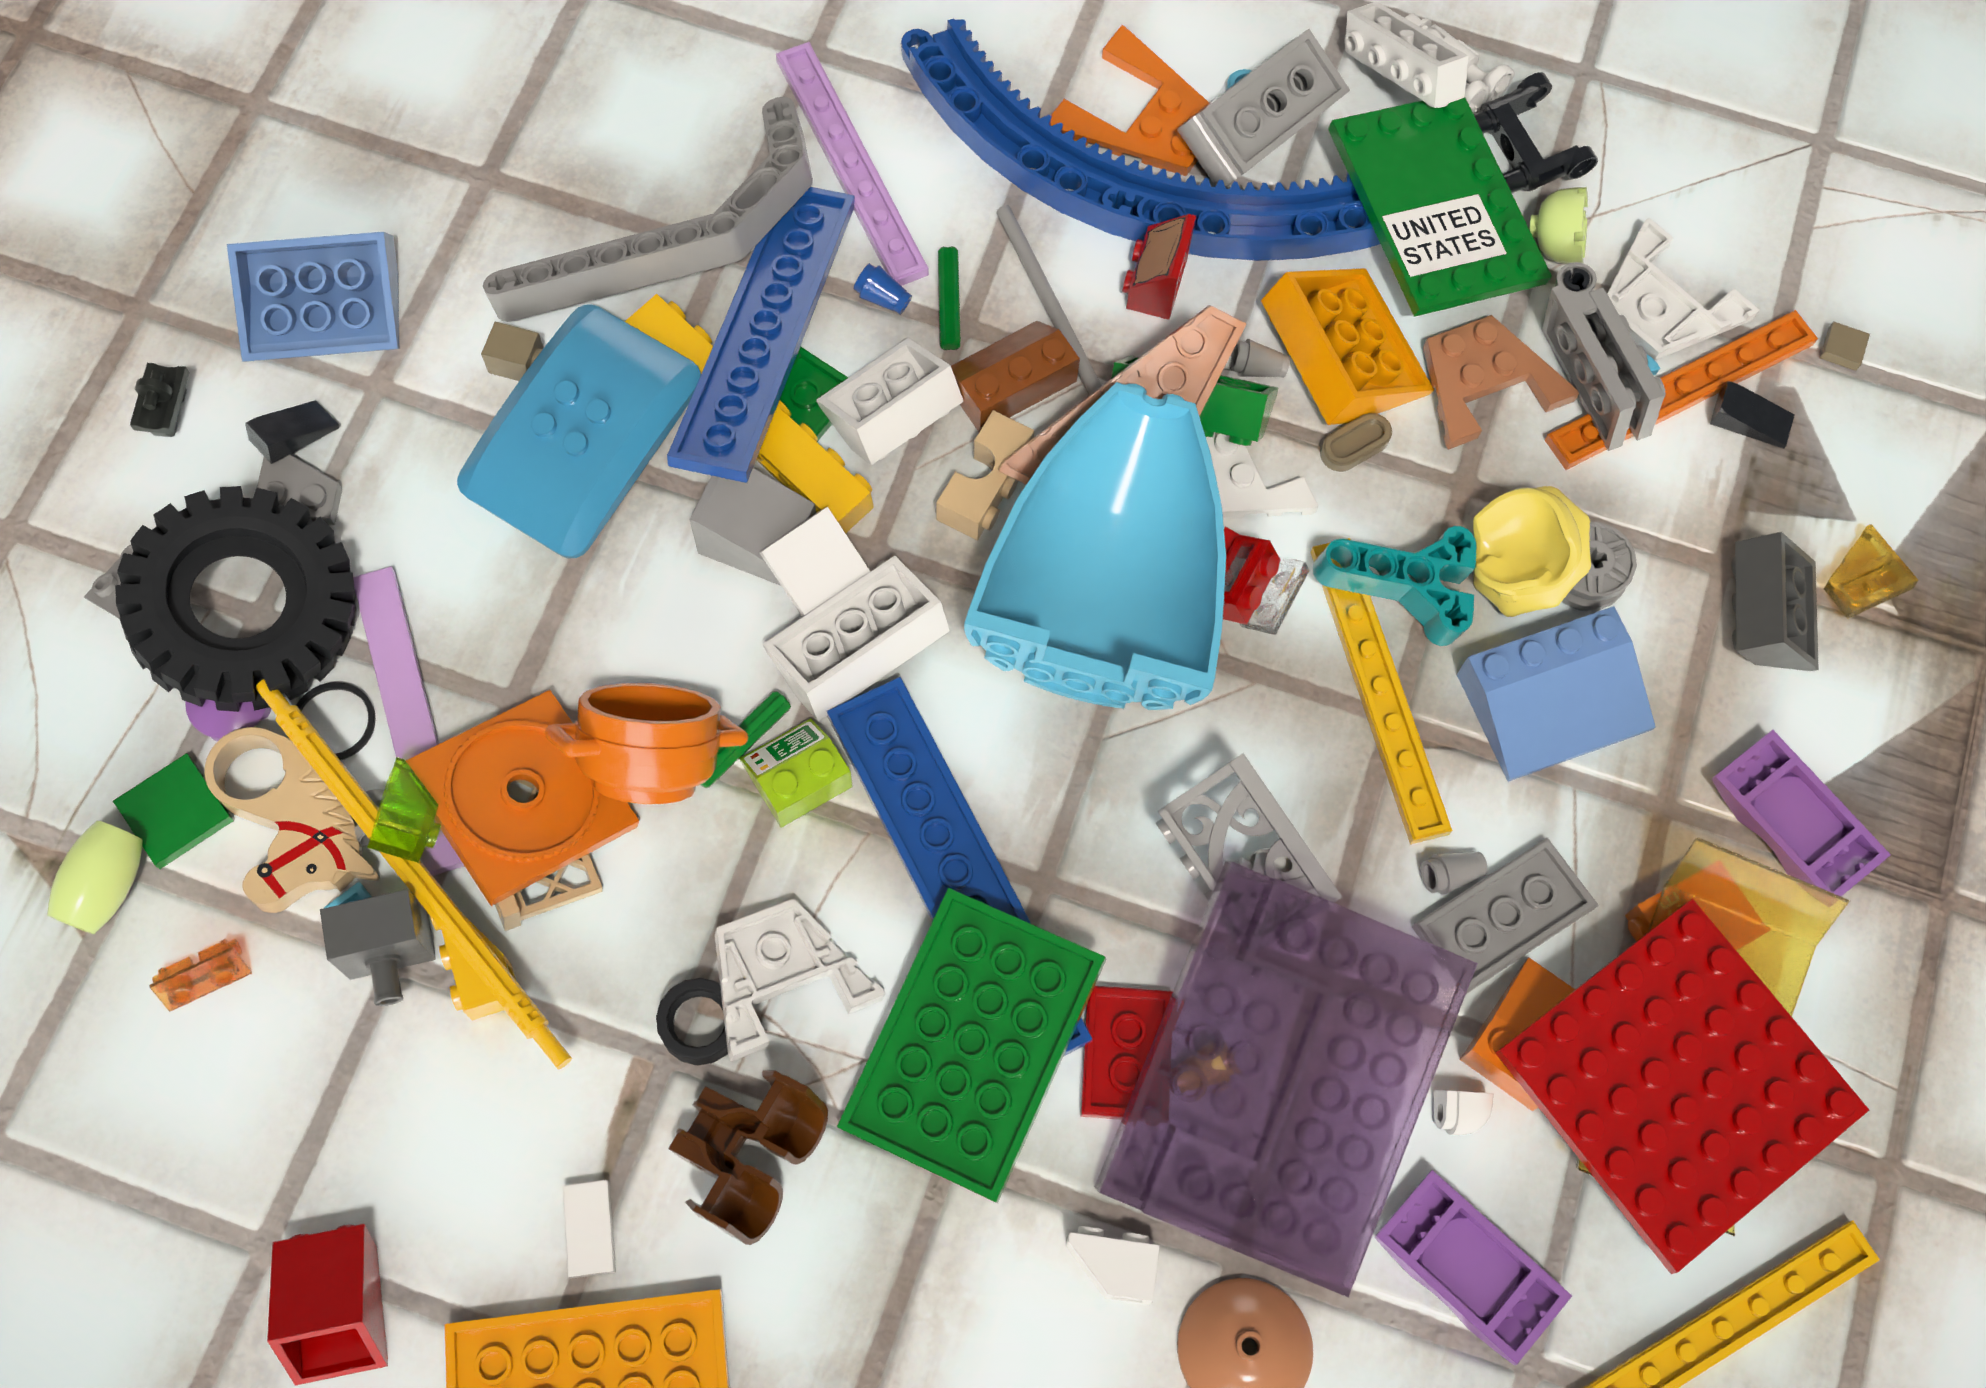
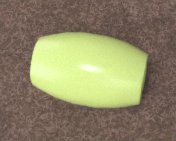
M96 821L73 844L56 873L50 892L47 916L82 931L95 934L110 920L125 900L137 874L143 840L125 830L102 821Z

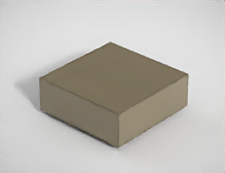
M1833 321L1828 328L1820 359L1857 371L1862 364L1870 334Z

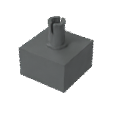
M409 889L320 909L327 960L350 980L371 975L376 1006L393 1005L404 1000L399 981V968L436 960L428 912Z

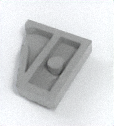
M288 455L273 464L263 457L257 488L277 492L278 502L284 506L290 498H293L309 507L310 519L312 521L321 516L328 525H335L342 488L338 482L292 455Z

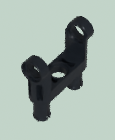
M1537 72L1528 76L1517 86L1515 91L1484 103L1480 108V112L1474 114L1482 133L1488 132L1492 134L1512 167V170L1502 173L1511 193L1521 189L1533 191L1564 176H1568L1569 179L1580 178L1590 172L1598 163V158L1590 146L1579 148L1577 145L1543 159L1518 119L1517 115L1537 107L1536 103L1550 93L1552 84L1543 72Z

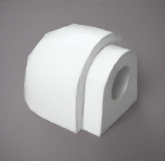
M1434 1090V1120L1437 1128L1445 1129L1449 1135L1458 1136L1476 1132L1485 1126L1491 1116L1494 1093Z

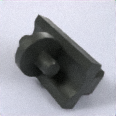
M154 363L146 364L143 378L138 379L135 385L138 397L130 422V426L134 431L151 432L154 436H175L178 425L176 421L181 403L185 399L187 392L186 384L190 373L186 366L164 367Z

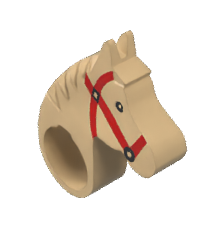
M247 727L228 733L212 747L205 763V780L211 793L234 815L278 831L268 849L267 861L249 870L242 884L245 895L263 912L278 913L315 890L338 889L342 892L355 878L371 881L379 880L377 872L362 857V846L357 841L354 830L356 827L355 820H353L290 739L263 728ZM258 748L271 749L281 754L285 776L277 789L272 788L266 794L248 800L236 799L227 795L225 790L226 772L238 756Z

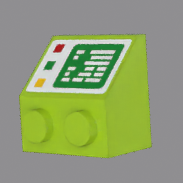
M811 718L740 758V762L780 828L853 787L850 769L830 737Z

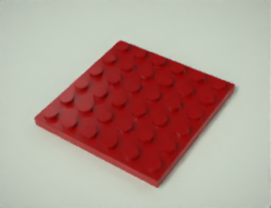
M1693 898L1685 902L1495 1052L1670 1274L1678 1273L1869 1111V1108Z

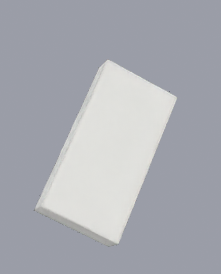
M602 1180L564 1185L563 1202L568 1277L572 1279L616 1273L610 1182Z

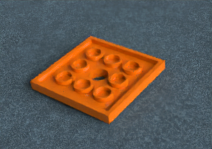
M551 690L402 762L401 770L490 906L637 828L639 824V819L627 802L608 798L597 792L593 785V780L583 774L575 757L566 756L546 738L545 731L548 726L573 723ZM525 780L536 787L538 795L530 802H517L509 796L507 786L513 781Z

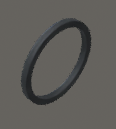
M342 682L325 683L311 689L302 696L296 704L301 712L312 698L330 690H345L357 695L363 700L368 712L367 727L361 739L351 748L336 753L340 760H344L358 753L370 740L375 728V710L369 698L359 688Z

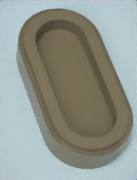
M1376 413L1360 416L1332 432L1324 439L1320 450L1322 462L1333 471L1344 472L1352 469L1387 447L1392 436L1391 424L1385 417Z

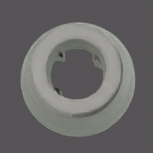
M1247 339L1245 342H1237L1232 352L1230 369L1231 371L1238 372L1240 377L1284 378L1288 372L1290 356Z
M1479 851L1474 853L1432 854L1429 860L1423 861L1421 865V876L1425 887L1429 892H1438L1441 895H1445L1479 877L1485 876L1488 871L1486 859Z

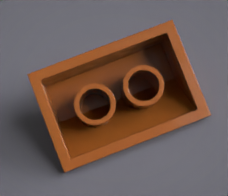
M1035 321L955 363L951 368L964 401L960 406L977 431L980 432L993 410L1010 418L1077 382L1080 358L1059 329L1040 321Z

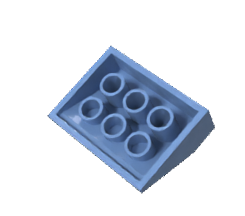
M386 232L227 244L242 362L399 349L398 269L393 235Z
M1614 606L1469 656L1457 673V677L1508 782L1656 728L1633 642Z

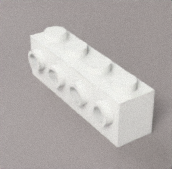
M1377 1L1347 11V26L1344 39L1346 53L1358 59L1360 63L1377 71L1384 78L1396 83L1406 92L1420 98L1431 107H1445L1448 103L1465 97L1468 55Z

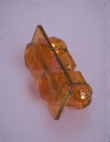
M223 939L220 943L198 952L200 962L196 964L193 963L190 957H187L166 968L158 969L159 974L152 977L153 983L149 987L167 1010L171 1012L224 986L230 985L252 974V972L240 956L243 952L238 941L233 939L228 942L227 939Z

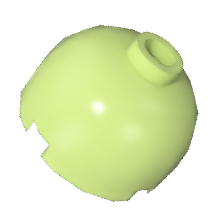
M1587 187L1557 190L1548 195L1541 203L1538 215H1531L1530 232L1533 238H1537L1539 249L1546 258L1564 264L1584 263L1588 220L1586 219V210H1584V207H1588Z

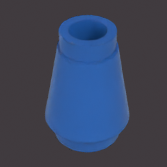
M870 263L863 269L853 288L860 293L859 298L895 311L900 315L912 299V295L906 292L907 290L880 265L874 267Z

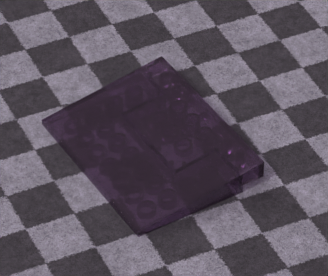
M1225 861L1095 1184L1096 1190L1105 1196L1135 1207L1144 1214L1349 1298L1478 963L1281 880L1270 878L1235 862Z

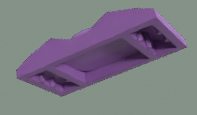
M1771 730L1712 778L1718 792L1736 819L1759 835L1776 854L1785 872L1792 879L1828 906L1837 901L1891 855L1774 730Z
M1433 1170L1426 1175L1374 1237L1413 1279L1449 1307L1468 1330L1513 1365H1517L1572 1297L1567 1290Z

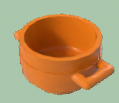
M622 683L599 686L587 690L579 698L578 719L575 723L550 725L545 731L546 738L568 757H575L583 774L593 780V785L597 792L608 798L638 804H667L691 797L696 790V786L705 783L712 776L716 769L717 752L720 747L742 746L748 741L746 731L725 716L720 715L721 707L715 699L701 692L677 686L652 683Z

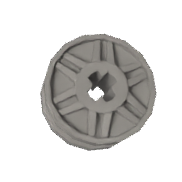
M1590 522L1591 568L1562 601L1565 605L1581 611H1598L1613 605L1632 581L1637 567L1635 550L1628 538L1615 527L1601 522Z

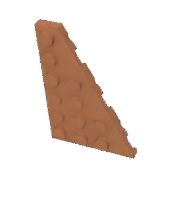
M1208 305L1002 461L998 470L1027 484L1045 456L1073 424L1116 382L1125 385H1140L1146 389V395L1154 399H1162L1166 394L1178 395L1185 401L1195 403L1200 416L1246 323Z

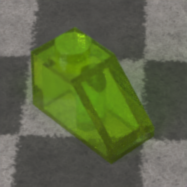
M397 757L395 759L384 788L367 848L419 863L425 847L434 848L441 824L434 822L438 807L437 802L404 759Z

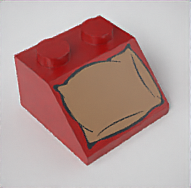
M1187 214L1150 225L1147 228L1144 241L1137 239L1132 256V261L1137 262L1135 271H1127L1122 289L1123 293L1128 294L1126 309L1170 320L1188 259L1196 220L1195 215Z

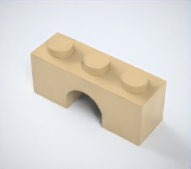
M993 410L974 440V459L987 465L991 469V473L983 478L972 479L955 472L936 502V520L977 541L984 529L990 531L1000 513V509L997 507L1003 497L1009 499L1018 484V480L1000 472L998 468L1002 461L1034 438V430Z

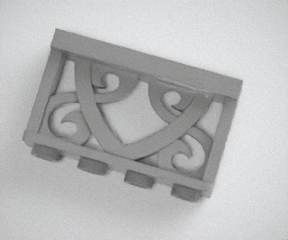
M1244 753L1158 810L1162 819L1157 821L1156 825L1169 844L1175 840L1179 842L1186 853L1180 860L1192 878L1196 879L1200 875L1203 877L1211 889L1204 894L1218 915L1226 911L1235 926L1229 929V932L1242 951L1250 947L1255 955L1297 926L1342 898ZM1232 773H1235L1240 780L1227 796L1222 806L1213 799L1202 795ZM1193 804L1206 805L1218 814L1215 822L1213 823L1211 819L1204 816L1195 817V819L1202 822L1203 829L1199 834H1190L1182 824L1183 812L1188 806ZM1250 808L1255 809L1259 814L1258 823L1252 827L1245 826L1233 818L1236 810L1242 818H1244L1245 811ZM1229 825L1236 831L1249 836H1261L1272 831L1276 832L1280 839L1271 846L1265 860V873L1268 882L1244 879L1223 870V849ZM1209 843L1208 868L1192 845L1202 846ZM1278 857H1287L1292 862V868L1288 872L1280 870V874L1285 881H1277L1274 873V861ZM1219 885L1235 892L1243 893L1236 904V909ZM1314 888L1319 897L1287 918V908L1283 896L1302 893ZM1265 897H1274L1278 909L1274 924L1266 929L1255 928L1249 924L1246 917L1248 907L1252 905L1258 906L1262 911L1261 917H1263L1267 911Z

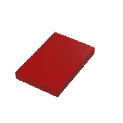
M1105 986L1094 987L1086 1005L1085 1026L1092 1037V1041L1084 1046L1080 1117L1161 1123L1169 1121L1173 991Z

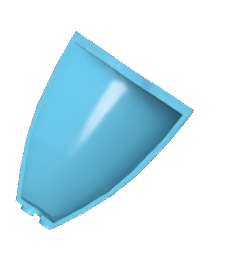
M1116 382L1073 424L1045 456L1016 499L983 569L966 616L964 631L972 646L981 645L986 650L984 656L986 660L1002 671L1016 669L1025 675L1024 682L1067 698L1108 707L1124 709L1126 703L1141 702V705L1147 710L1173 709L1175 701L1185 700L1184 702L1192 705L1206 698L1213 689L1222 633L1226 570L1222 504L1211 453L1196 404L1185 401L1182 397L1174 394H1166L1162 399H1154L1146 395V389L1140 385H1125Z

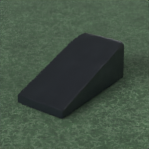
M1727 381L1718 394L1710 424L1784 449L1788 442L1795 414L1737 383Z
M316 400L265 414L245 423L248 440L271 464L339 428V424Z

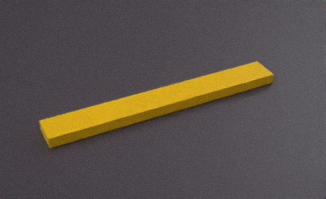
M1330 543L1312 547L1310 553L1313 562ZM1331 559L1333 564L1342 568L1336 560ZM1322 585L1410 845L1450 835L1453 830L1371 596Z
M1853 1220L1848 1221L1583 1388H1679L1875 1264L1880 1259Z

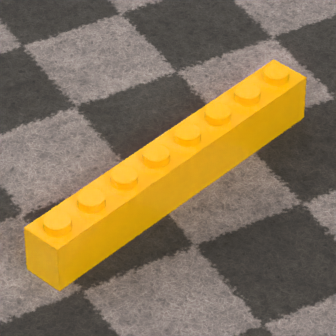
M655 294L624 321L693 361L699 367L702 374L713 348V345H711L712 340L699 325L693 328L685 320L684 312L673 301L667 304L659 295ZM779 400L756 461L782 485L815 503L816 513L828 507L846 534L874 508L871 496L872 487L860 474L856 473L853 476L844 468L845 463L837 452L831 448L825 450L817 443L818 438L810 427L805 423L798 425L790 418L791 413L789 409Z

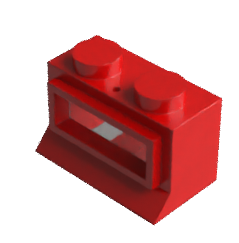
M1225 526L1226 570L1223 620L1247 625L1254 610L1260 606L1262 595L1271 578L1277 574L1281 559L1270 540L1239 535Z

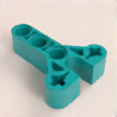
M1462 526L1450 527L1432 545L1417 553L1347 539H1336L1314 561L1312 567L1313 575L1320 584L1326 587L1399 601L1424 626V633L1433 644L1438 646L1450 645L1472 625L1474 594L1450 590L1441 583V581L1460 584L1476 567V539L1467 528ZM1331 559L1336 560L1342 568L1333 564ZM1370 567L1376 569L1379 575L1373 573ZM1408 574L1411 575V576H1413V577L1415 578L1416 582H1413V581L1409 578Z

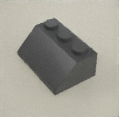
M1782 532L1735 542V557L1732 559L1731 567L1736 578V593L1732 595V606L1736 614V629L1732 633V641L1736 651L1754 665L1803 671L1819 670L1816 561Z

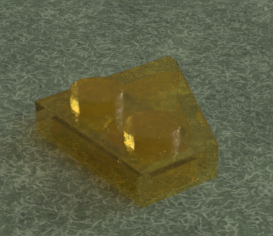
M1870 524L1865 527L1859 539L1832 574L1824 590L1847 619L1914 589L1919 580L1875 527Z

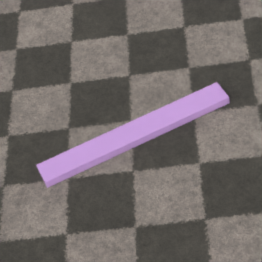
M810 42L776 53L777 63L845 194L855 195L854 212L884 270L901 286L928 276L929 268Z
M391 566L353 577L359 609L422 863L432 876L464 867V864L401 770L403 761L439 743L395 571Z

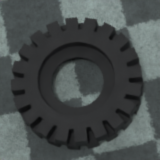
M241 486L220 487V499L210 501L205 490L184 496L187 508L178 511L170 503L153 515L156 527L151 530L142 525L130 540L133 553L132 555L123 553L117 570L121 584L115 585L116 606L126 640H128L131 652L142 669H149L154 682L167 692H170L173 688L178 689L182 700L202 707L207 699L215 701L216 709L219 711L239 712L240 702H252L254 711L270 707L256 690V685L263 679L269 691L279 690L282 694L285 693L289 701L308 691L307 681L314 677L321 682L334 668V656L336 654L343 656L350 641L349 629L350 626H354L356 603L353 572L350 571V559L342 542L335 543L334 530L321 516L312 521L310 519L309 507L293 498H290L285 506L279 504L277 492L256 488L253 498H244ZM236 556L254 558L269 565L280 576L286 591L285 606L280 617L267 630L251 637L229 638L209 631L195 617L190 604V593L193 583L207 566L220 559Z

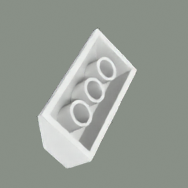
M893 556L765 642L763 646L795 696L819 722L828 715V710L849 701L950 630L941 601L896 556Z

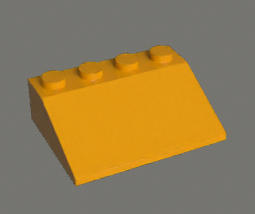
M1366 268L1286 272L1261 299L1270 321L1275 326L1285 345L1286 351L1295 363L1304 384L1309 389L1327 425L1350 423L1368 413L1379 414L1428 396L1434 391Z

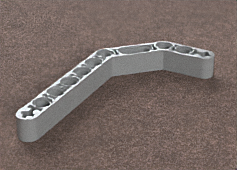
M777 97L765 103L762 108V115L770 155L713 214L496 271L484 280L483 289L497 317L505 322L516 321L742 260L804 195L813 183L804 134L794 102L788 97Z

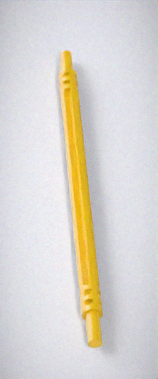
M261 680L256 685V690L277 715L275 720L526 1038H533L558 1070L565 1067L572 1060V1057L547 1027L549 1021L301 710L296 705H290L279 690L269 691L265 680Z

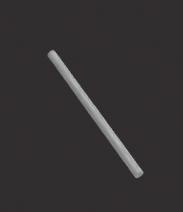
M1002 206L996 213L1054 327L1062 332L1079 356L1078 374L1090 396L1102 385L1010 206Z

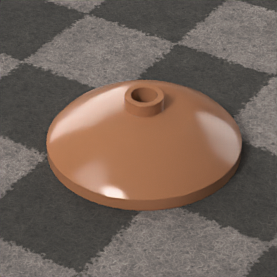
M1236 1278L1225 1280L1209 1287L1191 1303L1180 1324L1177 1354L1181 1372L1189 1388H1304L1313 1364V1341L1310 1328L1303 1313L1287 1294L1267 1282L1250 1278ZM1245 1338H1252L1257 1344V1351L1252 1356L1245 1354L1242 1350V1341Z

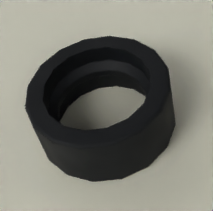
M704 978L684 980L672 987L660 1001L656 1015L657 1032L668 1052L681 1062L697 1066L714 1063L728 1054L725 1024L722 1033L714 1042L700 1047L686 1045L677 1037L674 1031L673 1020L676 1011L682 1003L691 998L701 996L710 998L718 1003L723 1010L720 984L717 981Z

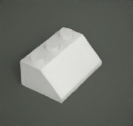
M910 338L905 339L816 400L819 407L850 449L871 465L887 457L890 452L909 439L916 437L923 429L939 418L946 416L952 409L964 402L951 365Z

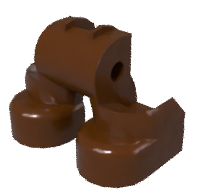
M776 1070L762 1071L763 1077L770 1083L771 1088L757 1111L746 1108L705 1086L697 1101H694L692 1104L700 1112L688 1132L680 1128L677 1129V1134L668 1148L684 1161L717 1179L702 1205L697 1204L692 1199L685 1201V1203L698 1217L712 1223L724 1233L746 1245L758 1242L768 1232L778 1215L783 1200V1188L777 1180L753 1166L743 1165L736 1158L746 1139L759 1142L769 1152L791 1164L798 1165L814 1152L825 1132L828 1122V1108L826 1104L808 1086L786 1075H782Z

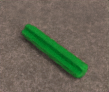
M943 246L938 250L940 347L943 350H957L960 348L961 341L958 250L953 246Z
M777 691L773 692L738 725L747 732V743L742 746L720 747L717 752L716 769L705 783L700 784L702 787L710 788L790 710L791 705L783 695Z

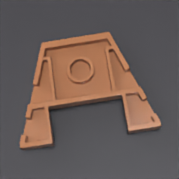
M1492 315L1427 338L1423 346L1432 388L1436 389L1439 406L1437 411L1439 420L1443 421L1446 433L1444 435V442L1448 450L1478 439L1482 432V429L1465 403L1524 381L1528 384L1545 412L1572 403L1579 395L1578 390Z

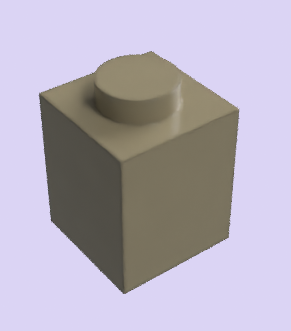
M495 321L481 355L488 373L520 381L544 347L539 333Z

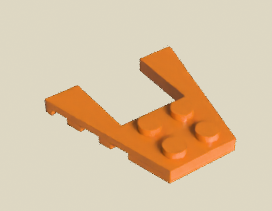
M1121 25L1103 48L1102 59L1158 89L1157 93L1126 133L1066 99H1063L1052 113L1051 126L1060 122L1063 124V134L1070 130L1075 131L1074 141L1085 137L1087 138L1086 146L1088 143H1097L1099 146L1112 150L1114 155L1121 156L1124 153L1142 158L1141 163L1187 176L1198 160L1177 131V128L1207 106L1209 102L1130 30Z

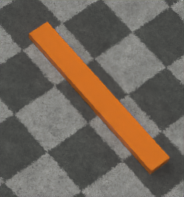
M1794 310L1661 377L1666 395L1655 425L1718 394L1727 381L1738 384L1813 346L1818 340L1817 336L1799 313ZM1590 414L1547 434L1545 442L1565 470L1607 450L1597 428L1592 423ZM1630 428L1627 430L1625 440L1634 436Z

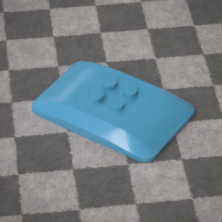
M588 304L578 307L546 344L483 433L457 477L459 491L470 501L558 555L568 559L584 555L689 405L701 376L699 367L690 359L598 306Z

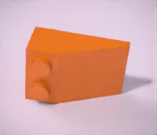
M1528 957L1460 1060L1531 1111L1536 1110L1538 1106L1495 1052L1575 989Z

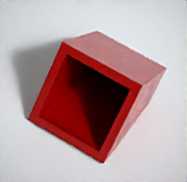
M365 1224L343 1225L335 1230L315 1234H298L290 1239L272 1242L267 1342L295 1386L388 1367L377 1246Z

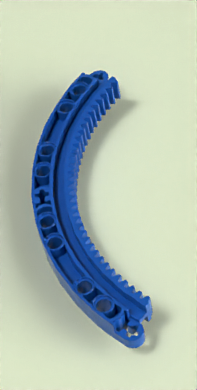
M953 18L947 20V30L932 36L925 30L912 29L902 37L901 54L906 66L925 98L948 127L986 164L1022 191L1062 214L1111 235L1135 242L1137 239L1144 241L1147 228L1150 225L1187 214L1195 215L1196 220L1189 254L1208 258L1254 261L1308 259L1353 252L1380 245L1348 173L1345 182H1342L1336 175L1333 176L1331 185L1324 178H1320L1317 187H1314L1310 180H1305L1303 189H1300L1296 182L1292 181L1289 190H1285L1281 182H1277L1275 190H1270L1267 183H1262L1260 190H1255L1252 182H1248L1245 190H1241L1237 181L1232 183L1230 189H1226L1223 180H1219L1215 187H1211L1209 178H1204L1202 183L1197 185L1195 177L1190 175L1186 182L1181 181V175L1178 172L1171 179L1167 178L1166 169H1162L1157 175H1154L1152 165L1139 170V161L1134 160L1127 166L1125 165L1124 155L1113 160L1111 159L1112 150L1110 149L1103 154H1099V144L1095 143L1087 148V138L1082 137L1074 141L1075 131L1070 130L1063 134L1062 123L1059 122L1051 126L1052 116L1046 115L1040 118L1041 108L1037 106L1030 109V99L1020 100V90L1011 91V82L1009 80L1002 81V72L1000 70L994 71L993 61H986V52L979 51L977 40L972 41L971 30H966L965 19L955 20Z

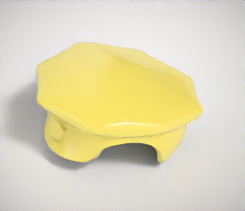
M1553 486L1518 488L1509 491L1491 501L1474 516L1473 530L1477 545L1476 567L1473 570L1474 586L1506 617H1515L1520 614L1559 606L1567 594L1591 568L1590 518L1559 489Z

